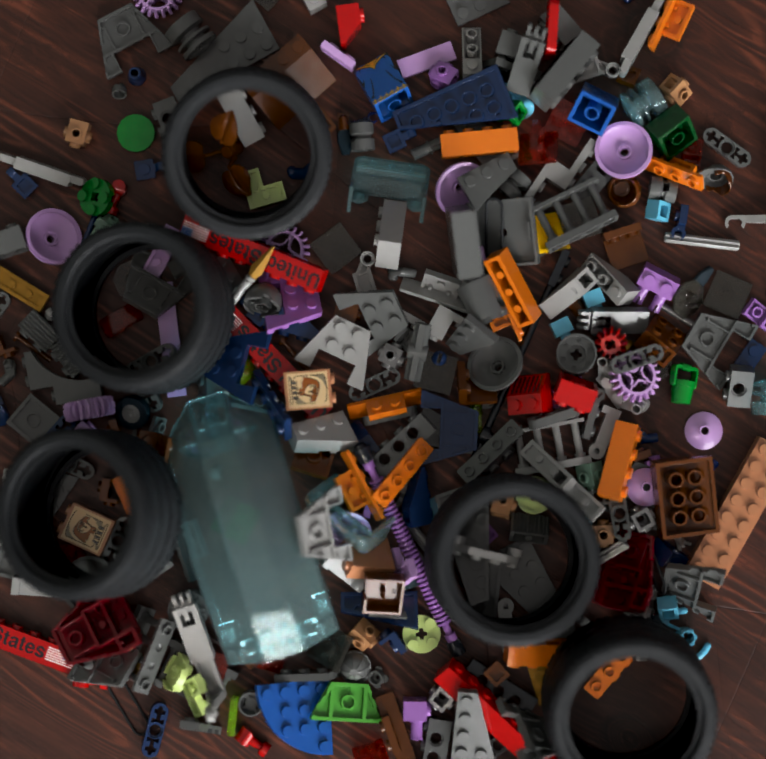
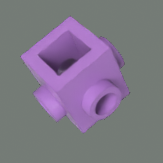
M438 60L436 65H432L428 73L430 84L437 90L450 86L460 79L458 69L454 68L449 62L444 63Z

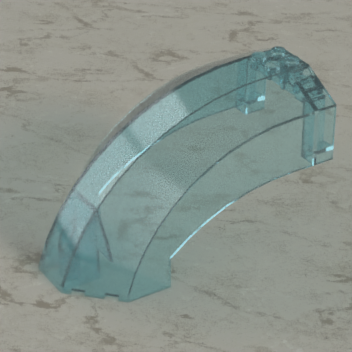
M222 390L186 402L180 417L177 418L169 437H172L173 448L169 452L168 457L169 468L173 470V475L177 478L176 483L180 486L179 493L182 494L180 499L181 503H183L181 519L183 520V524H181L183 535L227 664L268 663L305 651L340 628L334 602L319 559L304 557L300 553L294 517L303 510L288 466L281 437L275 428L276 423L274 419L270 420L267 409H261L255 406V404L253 406L249 405L243 400L232 396L231 393Z

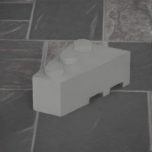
M384 199L383 207L379 206L378 218H381V220H377L376 232H379V234H375L374 245L377 246L375 267L398 270L407 202Z
M343 410L291 424L292 438L288 439L294 453H318L319 451L336 453L337 451L345 450L352 452L355 450L354 446L358 444V439Z

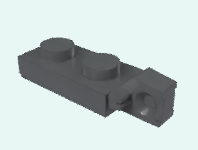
M597 387L598 394L591 412H585L580 430L582 439L590 440V437L594 436L596 430L594 422L595 418L599 417L601 408L598 406L599 402L605 398V389Z

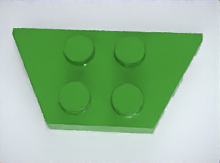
M329 681L309 718L310 720L378 724L382 721L369 684Z

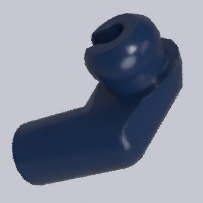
M310 162L303 169L295 168L294 166L288 167V176L294 180H304Z
M643 431L642 439L639 443L658 442L657 433L646 434Z

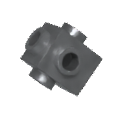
M386 342L385 346H381L377 353L379 356L378 360L382 362L380 366L390 371L392 368L398 370L399 367H402L406 360V353L402 350L403 346L392 342V344ZM390 352H393V353H394L393 358L389 359V358H388L389 353H390Z
M637 505L630 509L629 517L632 530L644 534L652 530V526L656 525L654 520L656 517L651 508ZM641 515L642 521L638 522L636 517Z
M437 684L428 692L430 696L427 701L433 709L439 710L441 713L446 708L450 710L456 703ZM440 693L444 694L446 697L442 698L440 696Z

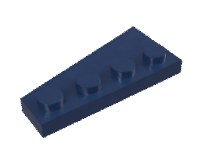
M260 368L252 371V386L258 389L262 405L266 404L270 420L274 419L278 435L282 434L285 441L291 439L292 425L290 415L285 414V408L282 403H278L274 390L269 391L271 390L270 385Z
M404 591L403 607L408 617L406 620L368 617V614H363L361 609L363 592H341V613L418 630L417 591Z

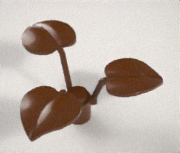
M230 110L215 116L210 122L211 134L215 139L220 140V144H224L222 149L203 154L201 143L188 141L186 143L187 161L191 172H199L205 167L204 157L222 153L225 158L231 159L227 166L228 170L222 174L224 186L234 195L247 197L252 195L249 173L244 166L239 164L233 165L234 161L238 159L237 155L243 152V145L237 140L236 118L234 111Z

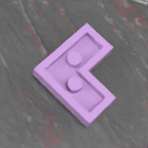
M394 547L391 549L396 568L394 573H404L406 586L418 577V569L414 558L404 561L400 547Z

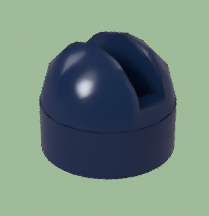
M436 351L433 353L432 362L436 366H442L446 363L447 355L445 352ZM439 353L443 354L440 363H437Z

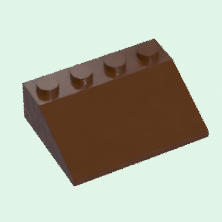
M297 34L260 66L290 77L305 88L314 99L337 81L300 34ZM245 90L278 130L297 115L291 107L275 96L261 91Z
M712 456L650 460L658 537L662 540L720 532Z

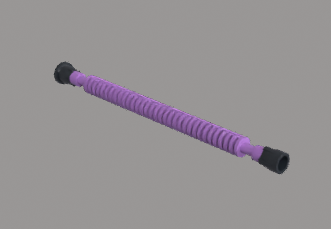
M362 442L354 446L355 450L352 453L356 455L365 471H368L372 479L369 484L372 485L371 488L373 490H376L384 478L383 476H378L375 470L376 465L373 461L374 456L370 450V444ZM393 499L386 508H383L384 515L387 516L386 520L391 525L390 528L393 530V534H395V539H397L396 541L399 543L401 551L404 552L403 555L406 556L405 559L414 558L418 569L416 583H418V587H421L420 591L425 596L424 599L427 605H429L428 608L431 609L430 612L433 614L432 616L435 618L437 626H442L445 632L446 645L452 658L458 657L466 652L460 637L458 638L455 631H452L449 625L451 618L438 604L429 587L425 566L423 565L424 561L421 560L422 557L419 556L420 553L417 551V547H415L416 545L413 542V538H411V534H408L409 530L406 529L407 526L404 525L403 517L400 516L401 513L398 511L399 509L396 507L397 505Z

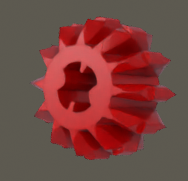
M611 326L609 330L604 327L602 329L603 333L598 332L597 337L599 339L595 340V344L600 345L597 347V351L603 350L602 357L609 354V359H612L614 354L619 356L621 352L625 353L626 348L624 346L628 345V341L623 340L627 336L626 333L620 335L621 328L614 331V326ZM611 339L615 341L612 345L608 344Z

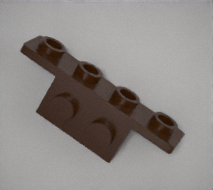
M391 691L376 696L375 700L382 720L379 722L382 733L386 732L388 739L385 742L388 751L392 750L396 759H417L394 692Z

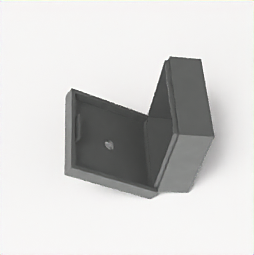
M533 196L500 199L503 203V229L507 231V235L503 236V248L507 247L517 266L541 263ZM491 200L488 203V255L500 250L501 206L497 200ZM469 202L464 205L445 207L453 273L459 280L481 277V274H484L483 269H487L482 264L480 246H483L485 249V202L477 212Z

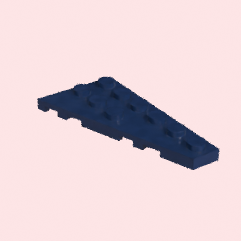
M497 64L392 112L400 131L520 118Z

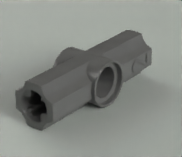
M415 322L412 341L409 343L407 352L408 360L404 379L414 382H420L423 365L426 362L429 349L428 341L432 326L430 324Z

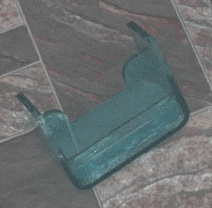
M367 156L355 158L346 212L351 211L352 202L361 204L366 202L369 196L407 201V208L412 212H420L419 223H423L430 168L420 164Z
M335 473L309 491L305 498L306 506L311 505L331 489L335 484L333 479L339 475ZM338 505L329 507L332 532L345 542L351 543V546L359 553H369L382 543L396 519L392 516L374 531H371Z

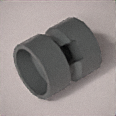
M373 122L349 124V134L353 137L350 140L351 152L375 150V140L371 137L374 134Z
M517 168L498 190L506 198L521 197V191H526L532 184V181Z
M651 175L647 199H662V201L674 204L679 183L670 179L664 180L662 176Z
M255 689L244 691L238 702L240 712L247 717L257 716L261 712L257 704Z

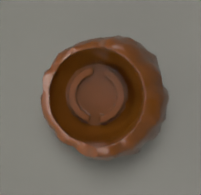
M613 177L608 183L607 195L615 206L627 208L635 205L640 200L642 187L634 177L627 179Z

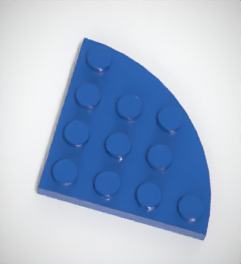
M329 681L277 682L254 685L257 704L262 711L265 722L282 741L306 753L333 755L331 721L309 719Z

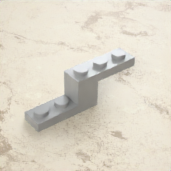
M592 138L589 139L570 169L550 157L525 196L534 197L537 191L541 193L546 185L543 182L544 180L563 192L566 188H572L576 182L574 176L577 172L581 174L587 165L584 163L587 156L591 158L595 153L596 141Z
M439 305L429 323L432 325L429 339L437 342V340L442 341L451 323L455 322V327L458 328L465 318ZM404 311L408 322L411 324V329L414 330L415 322L425 323Z
M533 439L519 452L551 484L561 488L575 499L592 523L606 510L597 499L583 488L568 471Z

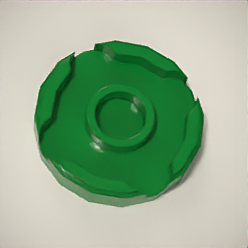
M128 115L118 125V141L123 148L130 152L139 153L151 147L155 140L154 126L143 115Z

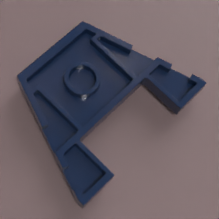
M262 331L231 336L229 344L225 346L226 350L222 354L221 359L216 361L217 364L209 373L204 374L205 377L253 406L257 388L240 384L250 347L268 350L272 334Z
M421 390V408L441 409L439 449H434L422 465L477 450L479 411Z

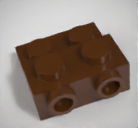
M330 451L295 453L290 470L327 481L335 453H330Z

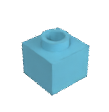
M648 199L645 218L656 222H668L671 203Z
M600 287L587 292L581 297L586 309L590 307H603L601 303L605 302Z
M568 316L549 324L554 337H560L561 340L570 335V331L574 330Z
M676 595L657 597V607L661 621L679 619Z

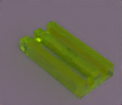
M233 695L230 699L227 735L234 737L236 734L238 695Z

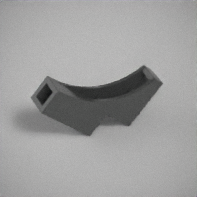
M33 351L23 353L24 357L21 358L24 369L26 368L28 375L25 376L26 386L30 387L31 391L53 387L54 390L51 391V396L56 405L104 396L102 385L90 379L72 380L59 376L46 368Z

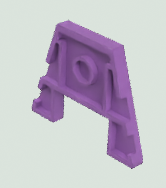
M263 272L261 276L257 277L258 283L269 282L276 288H279L282 295L284 315L265 316L267 334H272L274 330L280 328L282 330L289 328V325L297 322L301 324L322 317L319 292L314 294L303 291L304 287L297 285V287L286 284L287 280L280 278L277 280L269 277L268 272Z

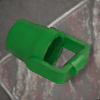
M686 363L673 364L671 366L669 383L671 385L672 403L690 405L693 391L697 387L698 368ZM678 368L687 372L692 371L691 381L677 379Z

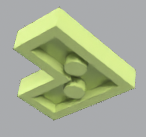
M259 168L248 170L252 195L247 196L250 210L287 200L282 181L263 186Z
M200 673L187 679L182 690L195 718L205 715L206 701L202 698L201 694L208 691L206 688L207 683Z

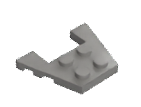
M335 314L295 356L294 360L310 367L318 349H321L354 365L346 384L362 391L364 388L371 331Z
M333 486L294 517L301 556L353 561L351 543L335 546L329 514V507L344 503L341 486Z

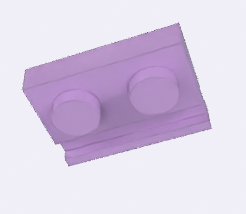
M326 40L320 45L321 51L352 73L356 68L355 59L348 53L344 54L341 52L340 48L334 43H329Z

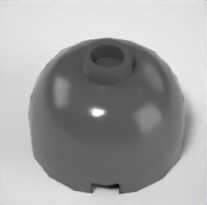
M269 282L257 283L247 290L243 307L250 314L260 313V317L263 318L270 315H279L282 307V295Z

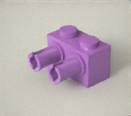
M646 261L637 277L636 284L639 285L638 288L641 291L634 298L633 302L637 300V304L642 305L647 293L652 291L656 295L648 309L650 311L654 309V313L659 314L665 300H672L680 285V278Z
M403 696V721L411 722L410 739L423 740V722L427 721V716H431V704L427 702L426 697Z

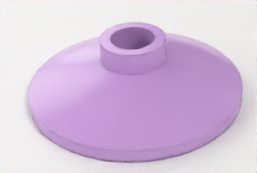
M698 412L687 420L684 433L686 440L691 446L700 450H707L715 447L720 442L723 427L720 420L714 414ZM703 427L708 429V433L705 435L701 432Z
M641 468L634 471L632 478L628 479L627 482L629 498L640 506L654 505L651 469ZM644 484H649L650 489L648 491L643 490Z

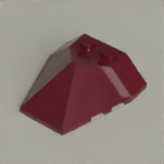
M621 529V532H618V535H621L622 538H624L625 534L628 533V531ZM632 532L631 538L627 541L629 548L600 565L597 589H594L593 593L595 594L591 602L604 608L640 615L646 613L652 596L654 536Z
M125 595L116 598L77 601L75 603L76 606L69 613H66L51 630L66 665L126 653L142 643L141 628Z

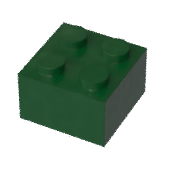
M676 103L645 126L655 150L667 161H670L698 140L690 116Z

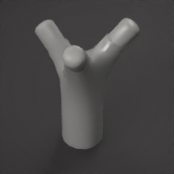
M683 537L674 539L677 549L681 552L685 545L691 546L692 544Z

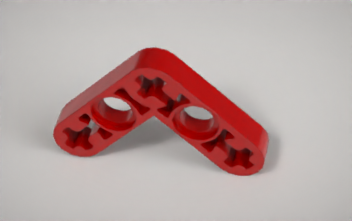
M559 0L547 1L545 27L548 29L541 60L548 61L556 53Z

